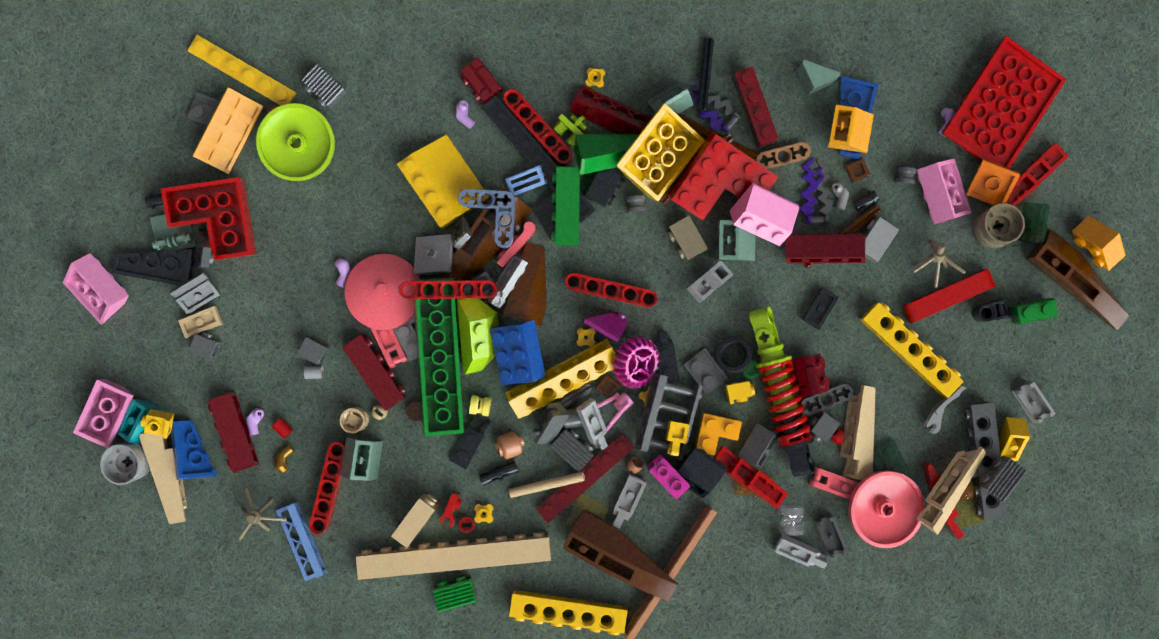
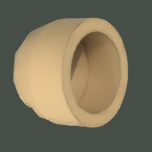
M378 404L373 407L372 416L375 419L381 420L387 416L388 410L385 411L381 405ZM376 408L383 414L382 417L375 411Z

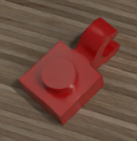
M453 491L445 512L440 518V523H443L444 518H449L451 520L449 527L454 525V509L458 511L462 502L459 499L460 493Z

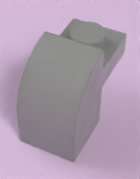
M720 260L688 287L687 290L700 304L732 277L733 273Z

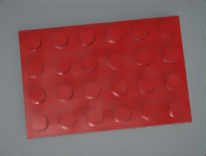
M1005 36L997 45L941 134L979 161H982L984 158L1010 168L1067 79L1012 39Z

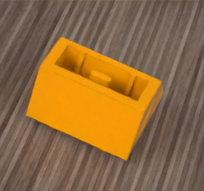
M836 105L828 148L867 153L874 115L856 107Z

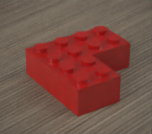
M711 131L668 197L701 220H704L724 189L740 198L752 183L770 190L778 176Z
M237 177L161 188L167 227L176 228L207 223L211 252L214 253L213 260L257 255L243 178Z

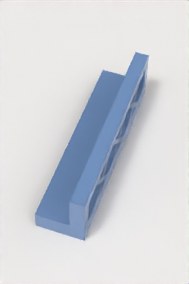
M298 501L276 510L278 517H284L282 512L288 510L292 518V522L287 520L280 522L304 580L307 581L314 577L323 576L327 570ZM293 526L296 528L299 540L291 536L290 532ZM300 544L303 545L307 557L299 555L298 548ZM307 562H310L314 571L312 575H308L306 572Z

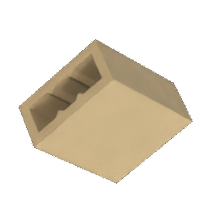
M423 494L391 537L407 548L439 506L436 503L438 500L431 494Z

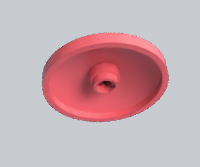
M391 254L369 256L352 269L346 280L345 301L351 314L366 327L375 330L398 328L406 324L414 316V300L402 298L398 293V287L402 282L420 280V278L413 274L414 268L401 257ZM407 284L403 287L402 291L404 295L409 296L412 294L413 288Z
M882 470L866 476L857 484L850 497L848 514L852 528L861 539L875 547L893 548L904 544L916 534L921 526V522L916 518L925 509L923 495L912 479L896 471Z

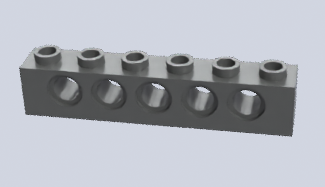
M993 402L965 404L966 409L963 410L964 419L968 422L966 437L970 439L968 452L978 450V447H980L979 440L984 437L985 444L981 447L984 448L985 456L987 457V463L985 465L980 464L972 477L975 485L972 486V492L977 499V504L974 506L975 513L984 521L1008 518L1006 500L1003 503L992 496L991 502L987 504L986 497L990 494L980 487L982 477L994 468V461L1000 457L995 405ZM982 418L983 424L978 428L977 420Z

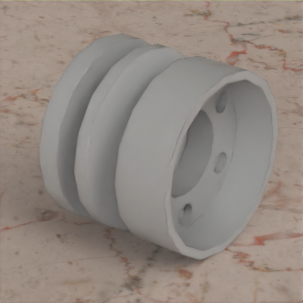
M127 441L118 443L107 448L101 456L100 468L103 476L109 482L116 485L131 483L146 476L151 471L141 443H129Z

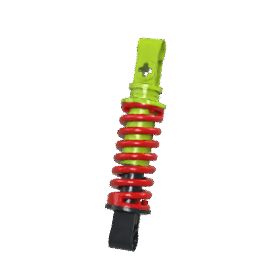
M765 307L750 311L749 318L759 348L757 354L761 358V362L756 364V367L761 375H766L761 378V382L768 383V386L764 387L763 390L771 394V396L766 398L768 403L773 402L774 405L769 407V411L779 413V415L772 417L771 420L772 422L781 421L782 425L775 427L774 431H784L785 434L777 438L778 449L787 450L791 472L794 477L815 473V465L808 444L815 440L809 432L810 425L804 423L807 420V415L801 412L805 407L803 404L798 403L801 401L802 396L795 393L798 391L799 385L792 383L796 380V375L789 373L794 368L792 356L784 355L783 353L784 345L780 344L772 309ZM764 334H769V338H765Z

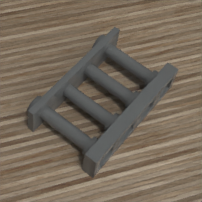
M655 373L634 447L648 452V448L651 446L668 450L669 442L653 439L652 437L653 430L656 427L665 430L668 428V422L658 420V411L664 409L684 414L682 423L689 424L686 444L680 443L679 455H673V457L683 461L688 451L687 443L698 402L703 395V386L692 383L691 388L668 383L667 376ZM668 390L689 396L687 406L664 402L662 400L663 392Z

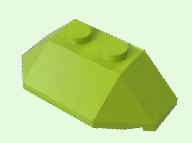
M479 298L457 299L463 374L466 375L482 371L495 357L490 328L498 326L499 320L498 313Z

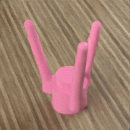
M624 392L621 395L615 393L612 397L597 404L598 408L615 400L613 405L618 412L606 426L607 431L634 404Z

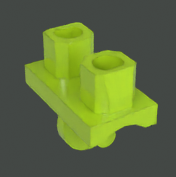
M561 114L553 130L560 137L569 130L572 135L566 142L574 149L576 134H583L578 127L583 131L587 129V126L583 123L585 117L582 115L578 119L573 114L570 117L574 122L573 124Z

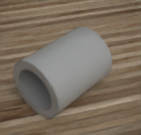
M323 365L304 366V378L323 379Z

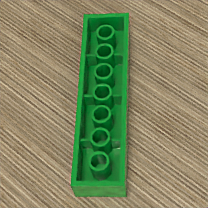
M454 278L421 279L412 281H454ZM426 284L423 287V293L426 296L432 293V286ZM449 284L443 287L445 295L452 293V287ZM413 299L422 434L426 437L464 433L455 299Z

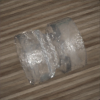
M780 505L779 517L782 521L779 522V534L790 536L804 535V523L801 522V519L804 518V506Z

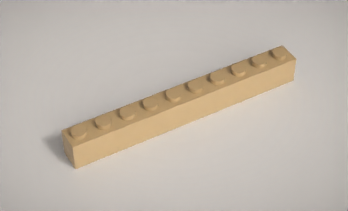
M536 532L530 537H526V534L514 535V538L507 539L506 536H497L495 540L490 541L487 538H478L476 542L469 543L466 539L458 540L457 544H449L448 541L439 542L438 546H430V543L419 544V548H411V545L407 548L400 546L399 550H392V547H384L378 552H373V549L361 550V553L356 556L358 580L551 561L549 535H545V532Z

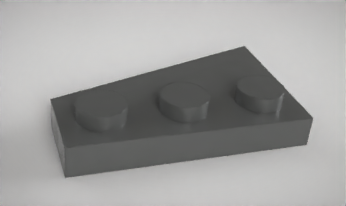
M199 229L193 267L209 268V264H213L214 253L211 252L207 231Z

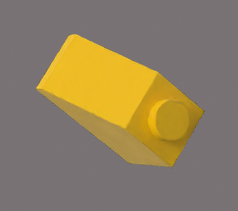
M1006 417L1001 427L1000 457L1006 456L1013 461H1018L1030 438L1026 419Z

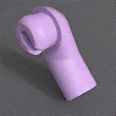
M461 100L456 105V118L468 129H471L475 121L468 116V102Z
M946 107L941 111L942 117L945 118V124L938 133H942L955 111L952 108Z
M339 258L336 260L335 266L338 268L340 275L335 284L344 288L351 268L345 259Z
M260 408L253 409L246 418L250 436L259 434L257 424L264 416V411Z

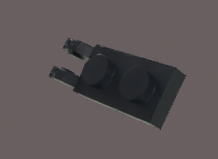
M478 414L474 416L470 425L467 426L449 461L464 469H467L490 423L489 420H486L480 432L474 430L475 424L479 421L480 416Z

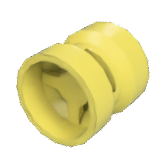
M472 395L469 414L481 413L483 416H489L491 398H479V396Z

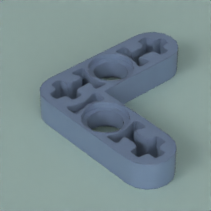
M466 189L461 191L458 201L462 206L467 208L496 209L495 243L501 248L510 247L514 237V195L508 191ZM467 193H469L470 197L478 199V205H475V200H469L468 204H466L463 197H466ZM485 194H490L492 197V202L489 205L482 203L481 199ZM495 194H498V199H504L505 195H508L511 202H508L505 206L503 202L497 201L498 206H495ZM504 214L510 216V223L508 225L500 223V217ZM499 228H510V232L506 231V237L509 238V241H506L505 245H502L503 243L499 241V237H503V231H499Z

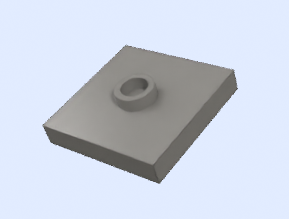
M451 234L416 237L413 274L419 276L451 273L453 254Z

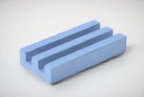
M541 165L506 178L510 193L515 196L547 184L544 172L542 173ZM535 171L538 173V175L511 184V181ZM540 178L541 182H538L536 184L530 185L517 191H514L513 189L517 186L523 185L525 183Z

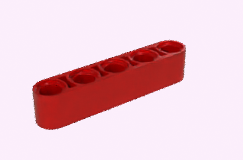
M509 89L506 91L503 97L506 107L559 165L567 166L570 164L572 152L517 90ZM514 95L518 100L516 103L511 104L507 100L510 96ZM523 110L531 112L527 118H522L520 113ZM541 124L543 125V130L535 132L533 126ZM554 138L556 144L552 147L547 146L546 140ZM561 152L568 153L569 158L566 161H561L558 158Z
M983 269L977 274L974 273L963 278L964 280L951 283L943 289H938L925 297L922 296L907 305H902L909 323L919 321L995 287L996 284L989 269Z
M571 273L565 279V285L571 291L646 308L654 306L657 302V295L652 290L577 273ZM571 277L579 279L577 287L569 286L568 280ZM590 281H595L598 285L597 290L594 292L587 289V283ZM609 285H613L616 288V294L613 296L607 295L605 291ZM631 289L634 291L635 297L633 300L625 298L624 293L626 290ZM645 294L653 296L654 299L651 304H646L643 301Z
M488 280L405 281L398 287L399 295L405 299L492 298L497 292L495 283ZM407 284L413 288V292L409 296L404 295L402 291L403 287ZM426 284L431 285L433 288L432 293L428 296L423 293V287ZM446 284L452 287L450 295L443 293V287ZM465 284H469L472 287L469 295L463 293L462 289ZM485 284L491 286V292L488 295L482 292V287Z
M341 440L333 442L328 447L309 523L310 531L314 534H322L329 528L342 479L341 469L345 442ZM335 445H340L342 447L343 451L341 455L335 452ZM331 463L337 465V473L330 471ZM326 482L333 485L332 492L326 490ZM321 501L328 503V510L321 508ZM317 520H321L323 522V529H320L316 526Z

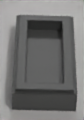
M462 215L451 226L453 246L458 250L471 237L470 222L466 215Z

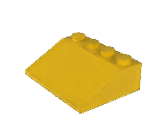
M663 103L616 166L648 198L659 201L705 140L671 108Z
M447 135L415 151L397 163L442 230L458 220L462 215L474 209L464 207L459 203L458 196L461 191L466 189L484 190ZM467 193L466 197H463L466 204H468L469 200H475V205H478V199L470 197L469 193ZM485 194L481 200L484 202L490 197L488 194Z

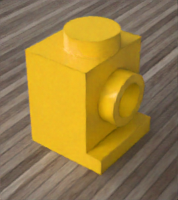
M750 381L725 385L727 400L730 405L734 404V400L737 403L748 401L747 397L755 395L754 386L750 384Z
M150 409L147 415L142 417L141 427H145L144 433L163 436V438L167 439L172 431L174 413Z

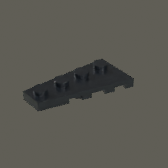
M195 249L114 254L112 273L181 285L191 279Z

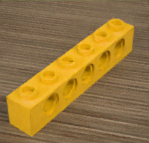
M874 303L859 320L943 398H949L964 382L960 378L961 374L954 368L950 369L943 357L940 355L936 356L929 344L926 342L922 343L915 331L912 329L908 330L903 325L904 321L900 317H894L889 312L890 308L886 304ZM883 317L886 318L888 321V324L885 328H883L880 324V321ZM896 331H900L902 334L899 341L894 337ZM911 344H914L916 347V350L913 354L909 352V346ZM925 357H928L930 361L927 367L923 365ZM939 370H942L944 374L941 380L937 378Z
M608 339L546 370L545 377L535 382L522 383L505 392L508 402L518 419L528 416L540 407H545L557 398H562L574 389H579L582 385L597 379L600 375L612 371L615 368L612 365L615 362L613 356L616 354Z
M513 590L509 617H513V620L516 621L528 619L532 620L535 624L548 622L555 627L569 625L570 628L576 630L589 628L591 632L599 633L603 630L608 631L611 635H619L625 632L628 610L626 606ZM527 604H533L535 606V610L529 612L525 609V606ZM546 607H552L554 609V613L550 615L546 614L544 612V609ZM570 609L574 614L571 617H565L563 612ZM583 613H591L592 618L590 620L583 619ZM604 615H609L612 619L610 622L604 623L601 621V618Z

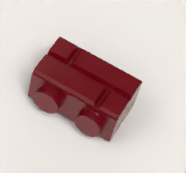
M479 58L474 59L460 71L462 75L461 81L466 87L471 86L474 90L472 95L478 102L482 101L485 104L494 95H498L503 91L502 87Z
M821 353L793 359L802 397L829 391L830 382L825 375V360L821 357Z

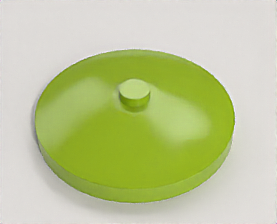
M291 103L281 105L265 116L257 131L256 146L262 163L271 173L289 181H306L321 174L330 164L335 151V136L330 123L319 111L307 105Z

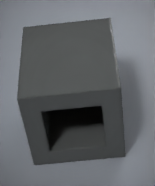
M305 337L298 344L297 349L299 351L297 355L317 365H321L330 347L311 337Z

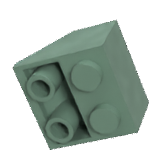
M719 220L717 222L716 260L755 261V234L735 226L732 220Z
M346 437L341 476L350 480L370 481L378 479L383 441Z

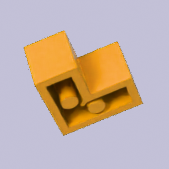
M1090 216L1086 217L1072 230L1075 244L1080 248L1088 249L1093 258L1092 262L1099 268L1103 267L1109 271L1126 256L1120 233Z
M702 412L694 448L697 447L703 449L707 454L715 455L719 437L738 441L742 422Z

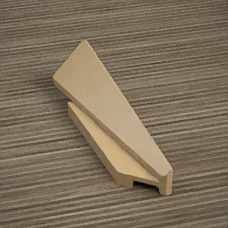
M862 385L861 391L848 400L844 425L845 433L840 457L847 458L843 472L844 477L862 480L873 473L875 387Z
M148 433L140 434L139 438L169 524L185 522L184 509L187 508L183 480L176 479L173 447L169 448L168 438L165 439L163 436Z
M978 447V450L957 452L925 499L929 505L916 519L938 535L984 459L986 455L984 448Z

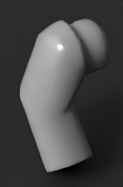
M835 182L832 185V191L838 198L836 208L845 210L849 192L842 183Z

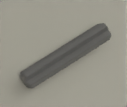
M585 383L579 389L573 390L554 403L560 402L566 408L590 393L592 388L588 383ZM545 408L540 412L544 419L547 418L551 409Z

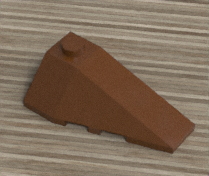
M526 242L521 259L525 260L528 264L525 267L524 273L516 281L514 289L510 292L504 315L522 321L534 320L535 325L541 326L547 308L545 248Z

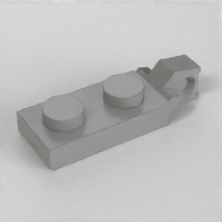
M515 255L512 256L495 283L497 287L496 294L488 302L501 308L506 302L505 299L508 294L514 289L516 281L524 273L525 267L528 264L525 260Z
M589 398L576 409L590 443L594 444L595 448L603 450L608 446L604 438L607 429L596 401Z
M629 474L613 508L612 514L616 515L613 521L614 526L620 528L624 519L628 521L632 517L647 484L646 481Z
M781 534L774 546V552L807 567L817 565L825 569L828 564V556L821 553L820 550L787 535Z

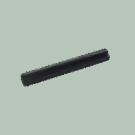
M705 38L703 43L697 111L702 113L707 112L714 47V39Z

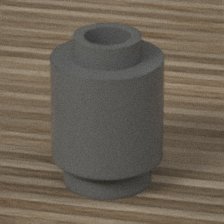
M566 409L569 417L563 427L568 429L583 426L577 409Z

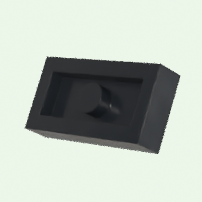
M822 287L802 320L820 330L839 297Z

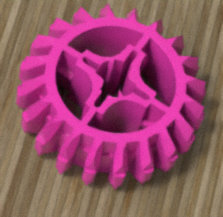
M632 336L631 339L626 338V343H620L621 348L616 349L617 355L613 356L615 362L612 365L615 368L612 372L616 374L615 378L624 386L629 388L646 386L647 381L652 382L651 377L655 375V370L659 369L657 363L661 360L657 358L660 355L657 351L658 347L651 340L644 337Z

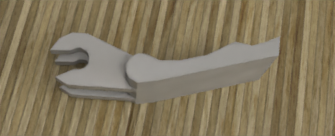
M959 386L949 398H942L932 407L930 414L923 423V427L926 428L933 424L928 433L935 434L939 432L944 408L952 400L959 397L960 393L967 389L966 387Z

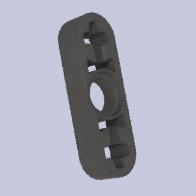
M839 384L829 388L827 392L803 398L800 403L805 406L806 401L814 403L816 402L814 398L817 397V403L820 405V408L814 405L811 407V411L804 409L802 413L812 415L846 402L852 398L853 389L848 384ZM842 387L844 389H848L849 392L846 393L847 397H844L842 395L837 396L836 398L838 399V401H836L835 395L832 393V391L834 390L835 394H837L842 391ZM823 394H829L831 397V402L827 405L821 402Z

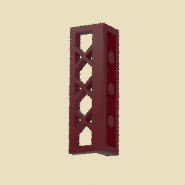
M584 85L580 87L570 109V112L580 117L583 115L585 119L617 134H640L651 118ZM582 93L589 95L591 98L583 96ZM600 102H604V103H606L608 106H604V105H602ZM617 110H621L625 112V114H621ZM635 118H638V119L644 121V123L642 124V123L636 121Z

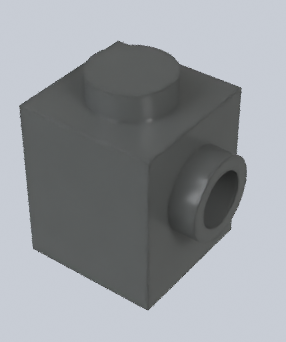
M207 332L195 334L189 340L188 347L190 348L188 352L208 360H215L222 342L213 339L214 335Z
M821 411L817 417L814 416L810 420L808 425H810L809 431L812 433L811 435L820 443L821 440L828 442L840 423Z

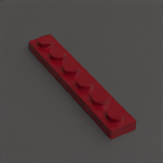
M621 433L580 470V472L583 471L585 481L559 487L536 508L537 512L549 523L635 447Z

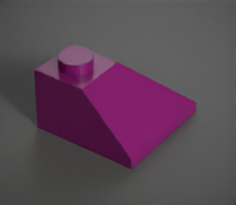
M619 312L587 318L583 322L615 342H618L628 324L625 321L627 317Z

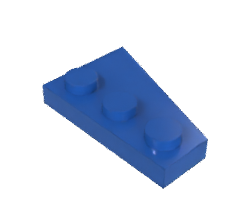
M192 420L173 421L171 436L176 479L183 480L216 476V471L212 469L209 462L210 458L201 445V439Z

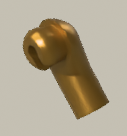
M290 444L275 456L274 469L279 473L287 471L286 458L295 452Z

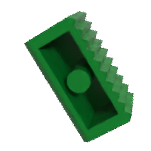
M1054 298L1009 306L1010 313H1013L1011 317L1012 323L1015 325L1058 316Z
M461 575L454 578L455 581L448 583L447 580L436 583L432 591L438 612L476 602L477 596L471 576L466 578V575Z

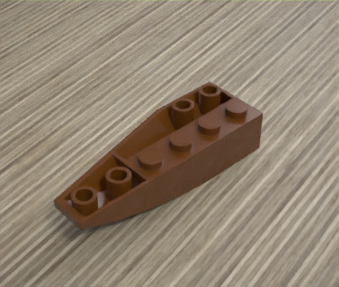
M500 186L497 191L507 190ZM495 194V206H498L497 201L503 202L505 206L508 202H511L508 195H505L504 199H498V194ZM514 196V236L533 211L516 196ZM484 209L470 229L471 237L454 253L451 273H442L439 278H454V281H467L504 249L495 243L496 209ZM507 214L502 215L500 223L508 225L510 223V216ZM499 228V231H503V237H499V241L503 243L502 245H505V242L509 241V238L506 237V231L510 232V228Z
M1049 229L1026 260L1109 326L1118 330L1129 314L1084 256L1053 230Z
M586 510L583 511L570 531L563 546L564 550L605 573L668 602L678 585L676 581L618 528Z

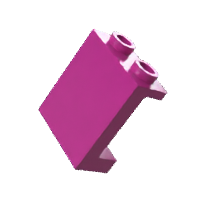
M661 454L646 466L649 472L676 500L690 487L686 480Z

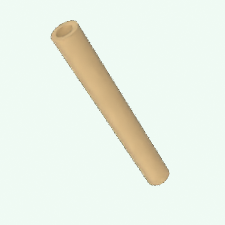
M582 471L509 488V494L513 498L585 481V476Z

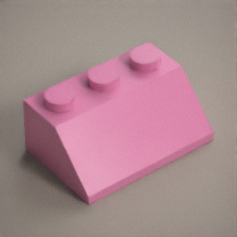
M955 159L937 162L917 169L918 181L922 185L923 196L928 204L929 216L933 220L934 225L972 213Z
M752 183L730 209V214L735 226L780 246L792 233L799 205Z
M91 253L72 262L63 281V284L101 325L125 304L129 296L126 290L114 280L112 274L107 272L100 261L94 258Z
M108 379L96 380L73 433L105 448L111 447L134 395L124 386Z

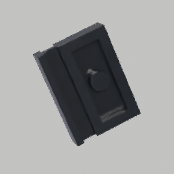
M551 195L531 207L550 240H552V230H555L556 222H552V211H556V203H552Z

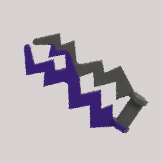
M700 80L686 82V85L694 86L693 92H699ZM691 93L693 106L697 105L698 98H695V93ZM720 95L708 96V103L714 102V109L726 107L725 116L732 115V117L725 125H722L723 118L717 120L718 110L701 112L700 119L711 118L710 129L723 130L725 133H729L737 121L741 119L740 116L734 112L729 99L720 102Z
M812 158L801 167L808 173L802 179L809 183L810 187L800 194L807 203L801 206L799 210L806 217L807 225H827L828 213L834 202L826 198L830 192L822 186V183L830 177L825 173L829 168L820 160H817L821 169L814 172L809 168L815 158ZM816 173L821 176L817 181L813 178ZM815 190L823 193L817 198L825 205L819 210L823 216L810 215L815 211L811 206L818 202L810 195Z

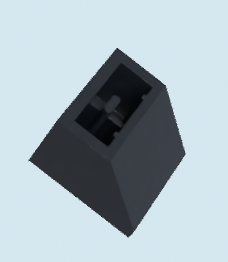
M695 447L684 456L683 461H679L675 470L690 485L688 489L703 499L711 493L728 468L723 466L720 461L707 455L703 449Z

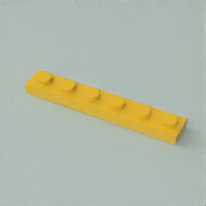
M196 35L187 50L280 106L291 104L297 94L295 91L199 35Z

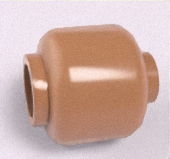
M513 431L498 436L497 442H495V448L499 457L505 459L520 455L522 453V446L525 445L522 436L517 435Z

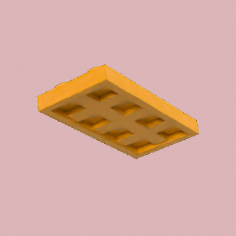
M227 87L192 156L229 174L264 106Z

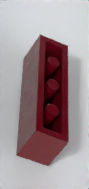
M753 66L735 72L732 79L757 149L775 143L779 137Z
M857 232L850 233V235H842L841 233H831L830 235H822L820 233L802 235L800 233H793L786 239L787 264L865 263L866 238L865 235Z
M361 334L344 345L342 349L382 408L387 411L407 398L405 395L407 391L401 383L398 384L395 381L396 375L390 367L387 368L383 363L385 361L383 355L379 351L376 353L372 347L375 345L373 340L369 336Z
M231 392L208 400V410L214 416V427L222 440L220 442L221 448L228 457V468L233 473L260 464L236 393Z

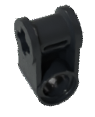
M1002 298L976 306L972 311L973 318L978 322H990L1012 317L1013 313H1010L1007 302L1009 298ZM982 309L986 311L985 318L981 315Z

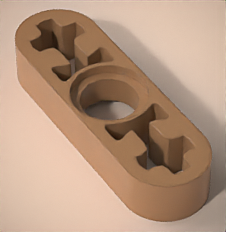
M800 142L762 152L757 156L756 162L760 164L762 156L768 159L772 158L771 153H774V160L769 161L767 166L761 163L766 169H771L805 160L809 157L811 149L807 143ZM799 147L806 149L804 156L796 154L794 155L795 159H792V152L798 151ZM780 151L788 154L787 161L782 162L778 159Z

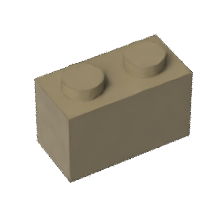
M690 216L668 227L669 232H667V235L671 242H676L679 247L676 250L681 259L685 258L688 261L708 249Z

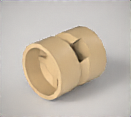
M361 407L349 408L340 416V425L348 433H357L365 429L369 423V415Z

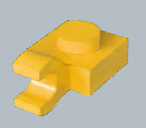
M669 421L665 440L671 442L668 446L667 454L679 455L680 443L686 444L689 424Z

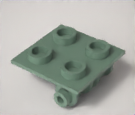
M165 214L150 218L155 241H152V246L154 249L157 248V251L182 250L196 246L191 225L169 228L167 227Z

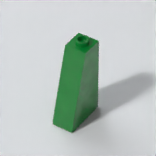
M576 134L574 154L579 174L617 167L616 164L639 134Z

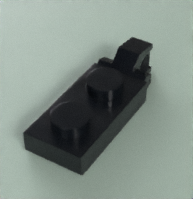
M666 330L658 331L659 341L655 342L656 347H658L657 351L660 353L657 358L661 360L657 363L659 367L658 372L661 375L667 376L668 383L680 382L672 339L668 340Z

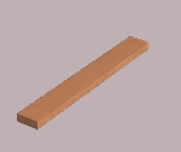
M708 505L705 506L664 568V571L672 579L675 578L717 514ZM649 593L647 594L625 628L624 636L626 639H634L661 598Z

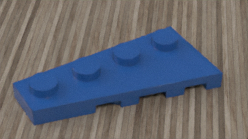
M841 76L840 105L856 107L871 113L879 84ZM840 149L841 156L859 160L861 152Z

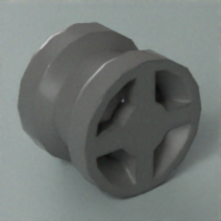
M897 167L898 177L895 179V183L908 186L915 185L914 175L917 169Z
M645 196L626 197L628 202L627 213L646 212V207H644L643 203Z

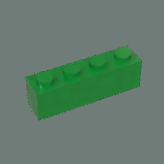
M556 167V172H553L552 184H556V191H552V203H556V211H552V222H556L555 230H552V242H555V246L579 247L578 167Z

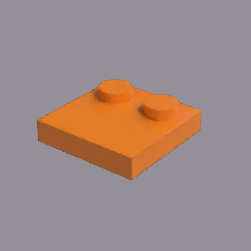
M983 158L967 189L966 195L994 206L1006 203L1020 176V172Z

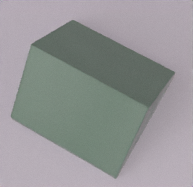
M803 60L796 69V73L807 95L831 85L840 76L838 71L807 60Z
M680 82L647 101L654 115L663 103L677 115L694 105L688 89Z

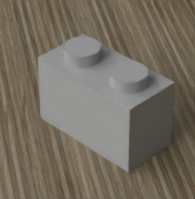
M881 217L875 220L872 219L866 226L868 230L865 234L866 258L873 263L880 260L899 229Z

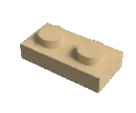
M216 306L178 320L185 338H190L195 334H200L223 324Z

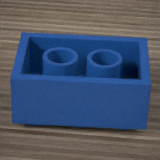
M534 320L506 323L490 328L501 385L535 382L546 376Z

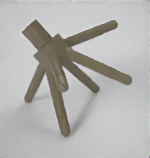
M929 240L933 248L932 253L914 265L915 269L912 271L916 273L930 262L936 263L935 288L938 287L940 263L946 269L948 268V263L961 273H965L964 269L946 257V251L944 250L946 245L939 242L936 246L933 240Z
M248 488L244 489L250 512L245 509L242 510L247 516L248 523L239 535L238 540L243 538L253 524H258L266 531H270V528L261 520H287L286 517L262 516L261 512L271 504L274 498L271 497L259 510H254Z

